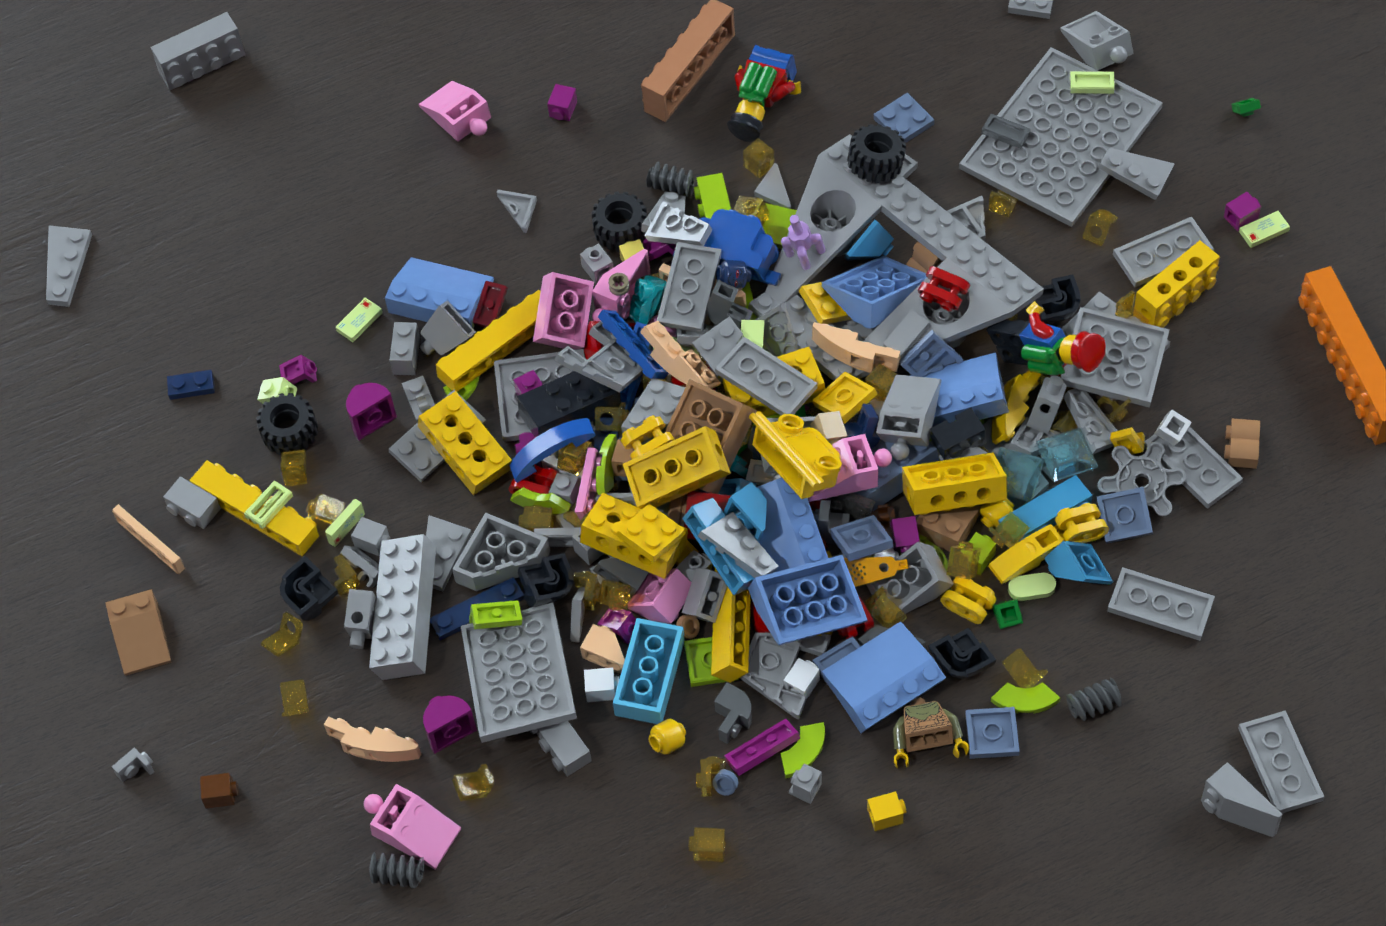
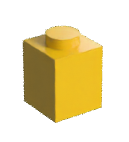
M896 791L867 799V810L874 831L903 824V815L907 813L903 799H898Z

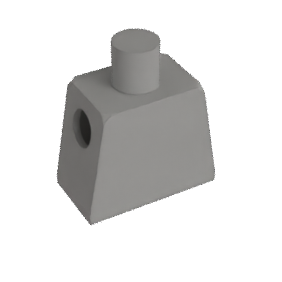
M447 300L436 309L421 330V335L426 341L420 345V348L426 355H430L435 350L440 355H443L470 338L476 331Z
M1051 376L1044 379L1026 426L1046 434L1049 433L1067 387L1063 383L1062 378ZM1043 404L1050 406L1048 413L1041 410Z
M349 589L344 628L349 636H351L349 644L351 648L363 649L365 639H372L376 596L373 591Z

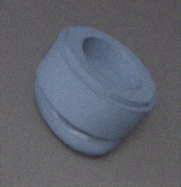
M721 769L713 779L714 789L724 796L733 794L739 783L736 775L726 769Z

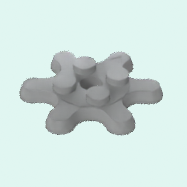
M1160 442L1150 443L1145 454L1139 457L1131 455L1126 447L1117 446L1112 451V458L1117 462L1119 470L1114 476H1105L1099 479L1098 489L1102 493L1108 494L1139 488L1135 480L1138 477H1145L1149 481L1144 486L1147 505L1151 506L1158 515L1167 516L1172 511V504L1165 497V490L1169 486L1183 484L1186 480V473L1180 468L1166 469L1162 466L1161 457L1165 449Z

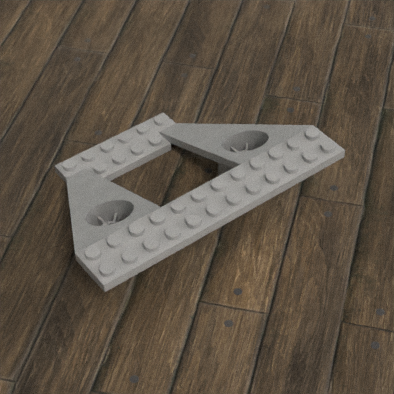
M849 134L818 155L795 214L798 216L799 221H803L809 226L811 234L818 233L821 235L826 251L823 254L817 253L815 244H813L807 250L811 266L808 270H804L801 267L797 251L793 249L794 255L787 257L782 247L773 270L781 273L778 284L776 286L768 284L766 291L749 303L748 309L753 311L757 317H760L777 305L785 302L799 349L810 347L818 368L833 381L844 372L860 379L882 370L883 368L875 366L872 373L856 369L835 359L821 349L812 340L813 323L818 322L805 301L797 295L801 286L807 285L834 257L846 254L852 248L855 236L880 212L884 213L943 262L937 268L965 279L971 286L967 294H958V297L962 300L959 309L949 312L941 308L940 304L936 302L928 303L922 300L917 291L920 287L919 285L863 342L884 347L883 343L906 315L913 310L928 320L930 326L910 350L931 330L953 349L965 340L966 335L1014 316L1043 294L1044 288L902 175L897 174L895 179H890L889 182L881 181V183H875V181L867 182L864 178H858L857 174L854 175L851 172L852 169L848 167L847 161L852 137ZM926 278L923 282L929 283L931 280ZM938 285L939 288L950 291V289Z

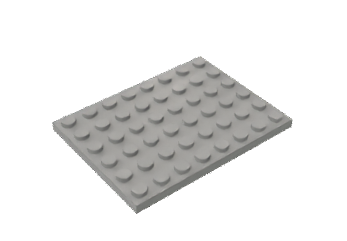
M1051 47L997 115L1031 129L1030 135L1023 147L1019 149L982 134L959 163V169L1072 227L1111 176L1098 168L1107 149L1113 148L1129 152L1161 110L1163 103L1114 79V94L1070 93V71H1100Z

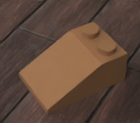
M983 504L919 515L916 520L918 534L927 537V540L934 545L958 555L980 516V508Z
M152 589L105 602L125 676L171 663L158 602Z

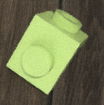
M284 377L263 380L257 400L262 404L265 401L270 402L271 397L277 398L281 393H284V396H287L288 393H293L295 397L297 387Z

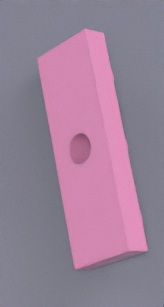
M596 448L587 449L575 508V513L581 521L586 519L596 504L594 500L595 492H597L596 468L601 466L602 460Z

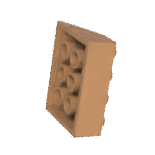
M689 379L665 432H671L676 440L704 426L715 430L730 469L752 421L749 419V415L756 413L757 410ZM726 476L699 489L718 494Z

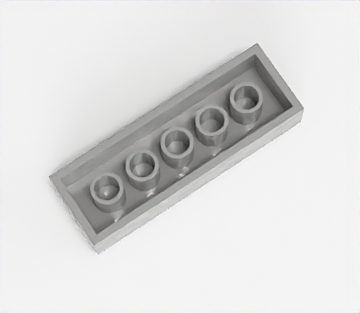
M424 534L381 541L369 668L382 680L425 674L436 546Z

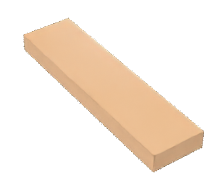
M119 504L112 509L117 522L174 572L180 574L185 569L181 558Z

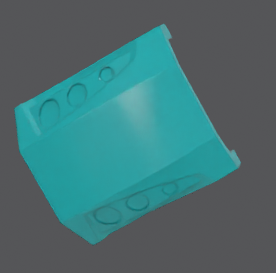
M645 275L644 279L638 278L635 283L628 318H632L635 323L639 322L647 325L661 306L667 282Z

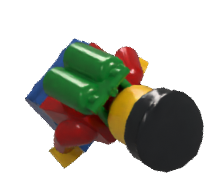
M755 45L749 60L747 59L745 69L742 68V65H739L734 78L737 90L740 92L739 97L743 100L739 102L736 112L731 115V120L727 122L728 129L736 138L744 142L756 141L760 137V130L763 129L761 122L765 115L764 106L772 107L774 102H778L787 94L796 95L801 93V82L793 83L797 70L792 54H784L777 50L765 49Z

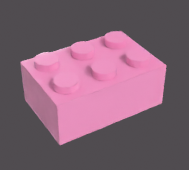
M555 272L543 276L533 342L563 349L567 346L573 350L584 348L594 282Z

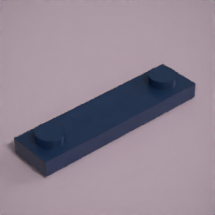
M514 577L431 617L430 624L441 641L461 631L462 625L470 624L471 604L524 600V594Z

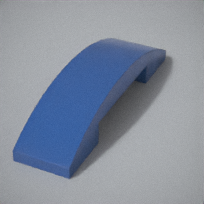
M583 418L563 423L547 430L530 441L518 452L509 465L515 481L518 483L536 472V463L571 442L575 447H578L596 436L590 420Z

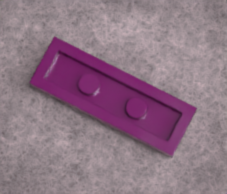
M785 718L724 756L729 766L740 776L799 740L800 736L798 731Z

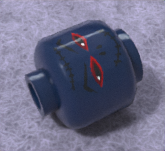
M724 260L717 267L716 279L742 290L746 283L751 280V270L747 268L744 261Z

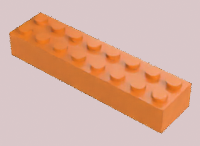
M1329 266L1306 273L1302 283L1301 294L1298 298L1300 307L1306 310L1309 324L1315 328L1320 345H1324L1327 351V359L1330 363H1333L1338 380L1343 382L1347 398L1354 403L1356 415L1359 419H1362L1367 436L1372 438L1375 445L1386 442V369L1332 267Z

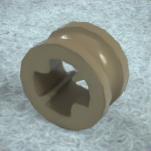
M615 273L610 276L608 281L610 292L616 296L626 294L629 290L628 277L623 273Z

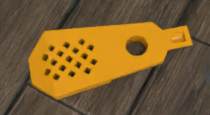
M892 556L862 557L853 561H848L847 558H844L850 576L853 575L851 578L855 587L895 576L897 570L908 569L907 559L896 561ZM881 563L888 565L887 571L884 572L880 569Z

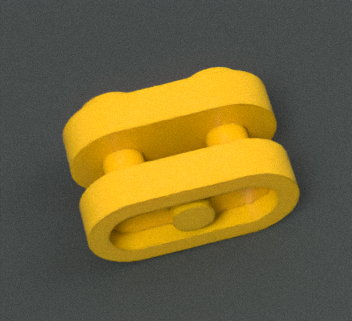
M652 415L646 418L642 425L637 428L631 427L622 433L623 437L620 441L625 449H634L630 454L631 459L675 440L671 432L662 433L666 424L660 416L655 417ZM654 436V439H652L651 441L645 443L644 445L641 444L642 442Z
M1085 503L1076 508H1064L1057 513L1055 518L1058 528L1066 530L1063 533L1065 541L1086 543L1102 538L1109 531L1105 520L1098 519L1101 513L1096 504Z
M956 576L952 581L954 584L951 586L952 590H947L941 597V603L957 615L975 624H981L987 616L985 609L990 610L997 600L994 591L989 587H982L976 584L968 576Z

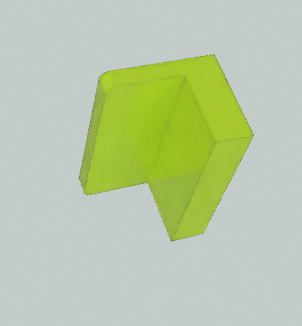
M519 601L471 604L469 623H473L474 629L522 625Z

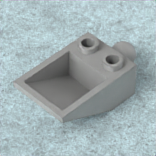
M1097 11L1060 27L1063 35L1084 62L1096 70H1100L1113 63H1122L1128 56L1134 54L1130 32Z
M906 375L895 376L880 411L876 434L884 442L894 443L890 450L894 459L904 460L909 455L908 445L928 447L931 435L930 428H932L941 379Z

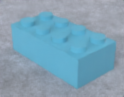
M636 618L613 700L615 716L654 724L663 721L685 641L683 627Z

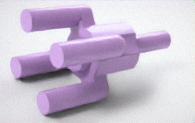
M792 215L790 217L791 225L788 228L789 236L783 237L781 244L787 257H792L794 255L793 249L796 250L802 269L808 270L811 265L807 256V250L813 244H815L819 254H823L826 249L821 235L818 233L811 234L809 226L803 221H799L797 215Z

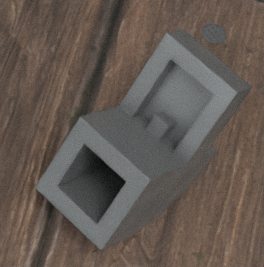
M720 280L717 281L707 303V315L715 325H718L730 316L737 327L741 329V320H750L753 311L734 303L739 289Z
M821 500L820 509L816 508L815 511H812L823 543L837 545L831 537L830 529L850 523V514L831 512V501Z
M726 683L715 699L714 705L715 712L726 717L718 732L719 740L728 744L732 737H737L741 726L747 729L750 728L752 712L748 696L739 688Z

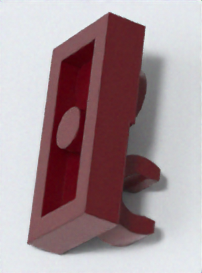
M485 281L473 318L474 325L486 328L493 320L499 318L508 290L507 286Z

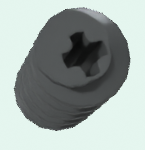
M657 161L655 166L650 167L648 171L646 186L649 188L653 185L654 189L658 190L661 188L664 192L670 190V192L676 193L678 191V194L682 196L686 193V196L689 198L694 186L693 170L690 169L688 174L685 175V168L682 167L679 173H677L675 165L669 171L667 163L661 169L660 162Z
M1111 677L1110 681L1107 679L1102 680L1101 685L1095 683L1092 688L1089 686L1085 687L1083 692L1077 690L1074 695L1071 693L1066 695L1070 713L1075 719L1079 716L1082 721H1086L1087 712L1092 718L1095 717L1094 709L1103 714L1104 705L1109 710H1113L1112 702H1115L1118 707L1122 706L1120 691L1116 682Z
M374 852L369 867L370 880L373 884L378 883L380 880L382 885H387L390 880L392 886H397L400 882L401 887H407L410 884V887L414 889L423 877L424 857H421L419 863L415 864L414 856H411L409 862L406 863L404 855H401L397 862L395 854H391L390 859L386 860L385 853L382 852L380 858L376 859V853Z

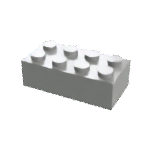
M228 12L151 47L159 74L169 90L180 87L193 79L199 78L210 71L245 56L238 28Z

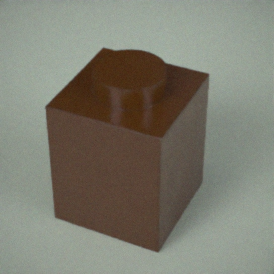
M230 773L200 776L201 800L206 809L235 805V796L239 794L237 781H233Z

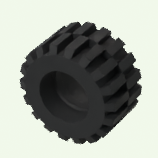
M869 124L868 127L862 126L851 137L847 157L848 167L852 169L851 172L854 175L857 174L858 178H864L867 182H889L890 179H895L897 174L901 172L906 152V142H904L902 136H899V132L891 130V127H883L881 124H877V126Z
M619 191L614 192L613 195L610 193L606 194V198L601 197L598 200V204L594 205V211H592L593 230L596 240L600 241V245L603 247L607 246L608 250L616 249V252H620L619 246L628 241L640 239L642 243L645 240L646 232H642L641 228L643 221L647 217L643 201L637 199V196L634 194L631 196L628 192L619 194ZM616 219L629 220L628 222L623 224L611 223Z
M281 393L279 397L275 398L273 396L270 398V402L265 401L262 404L263 408L259 409V416H257L256 421L265 446H268L271 452L276 451L278 455L285 453L286 456H291L293 452L299 454L301 449H308L309 443L313 444L315 441L314 436H317L318 425L312 406H310L306 399L303 400L300 395L294 397L293 393H288L287 396ZM284 421H297L296 424L290 428H277Z

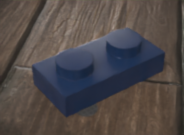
M212 370L167 376L170 400L215 393Z

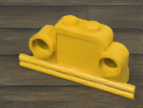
M760 411L749 415V419L756 425L752 445L801 499L813 496L814 491L832 488L836 485L838 472L842 465L840 454L818 430L810 427L803 428L804 421L793 414H783L776 422H770Z

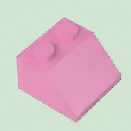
M677 568L671 569L666 579L648 573L626 607L651 621L671 624L678 618L679 611L685 604L692 582Z

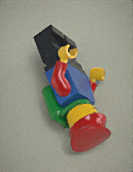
M1035 301L1026 309L1029 314V320L1026 323L1023 320L1010 321L1005 319L988 326L986 329L994 345H997L996 349L1003 362L1028 365L1029 371L1052 376L1064 374L1065 370L1063 367L1067 364L1074 365L1078 369H1083L1085 372L1090 373L1100 365L1105 356L1106 344L1101 335L1082 331L1077 335L1065 336L1061 328L1045 324L1041 321L1040 314L1044 309Z

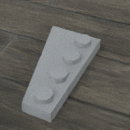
M49 226L46 289L48 305L70 307L92 238L91 230Z

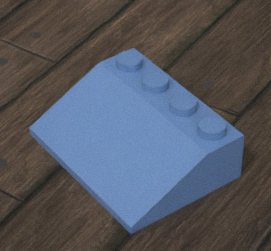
M881 256L822 282V287L854 322L863 325L865 328L872 329L880 325L927 277L924 272L886 256Z
M411 257L392 280L385 296L388 313L428 322L436 309L448 300L474 329L473 318L485 281L493 282L494 277Z
M996 352L965 360L959 364L954 363L943 366V370L930 372L923 376L942 380L932 427L945 420L948 423L955 421V415L969 408L973 409L979 420L1009 412Z
M783 478L756 487L763 492L767 499L765 530L759 543L779 566L774 572L828 559L808 499H801Z
M843 555L755 577L748 587L756 611L778 646L867 622L866 614Z
M901 621L821 671L823 677L860 733L885 719L946 678L933 657Z

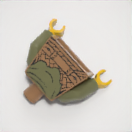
M923 698L912 700L911 706L904 708V716L899 717L893 728L894 749H897V754L894 756L895 767L898 768L897 760L900 758L906 760V768L908 767L909 759L904 753L906 748L907 752L938 747L953 744V739L955 741L953 755L959 758L958 747L963 748L967 755L969 745L961 739L963 734L957 717L948 710L942 709L936 701L926 703Z

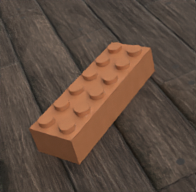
M710 0L707 5L702 6L699 15L690 21L686 31L678 36L677 42L672 48L667 50L662 61L655 65L649 77L644 78L641 84L644 112L664 122L670 118L735 36L734 10L732 7L717 0Z

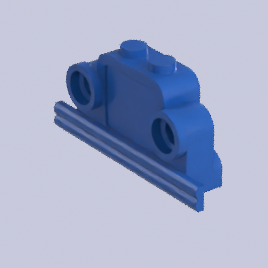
M719 209L714 212L711 219L706 217L699 218L708 223L712 228V232L704 246L721 249L722 251L719 265L724 260H741L751 270V279L774 286L778 284L781 273L771 271L769 268L778 259L779 250L774 244L772 237L765 233L761 220L758 217L743 215L732 209Z

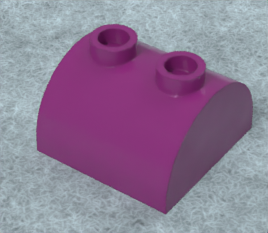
M364 383L356 385L351 389L346 400V408L354 435L358 441L397 418L391 393L384 386L377 383Z
M436 696L429 701V705L423 715V724L434 754L477 731L472 710L463 699L456 696Z

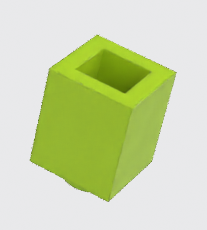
M975 532L961 552L960 564L981 576L995 556L996 543L989 536Z

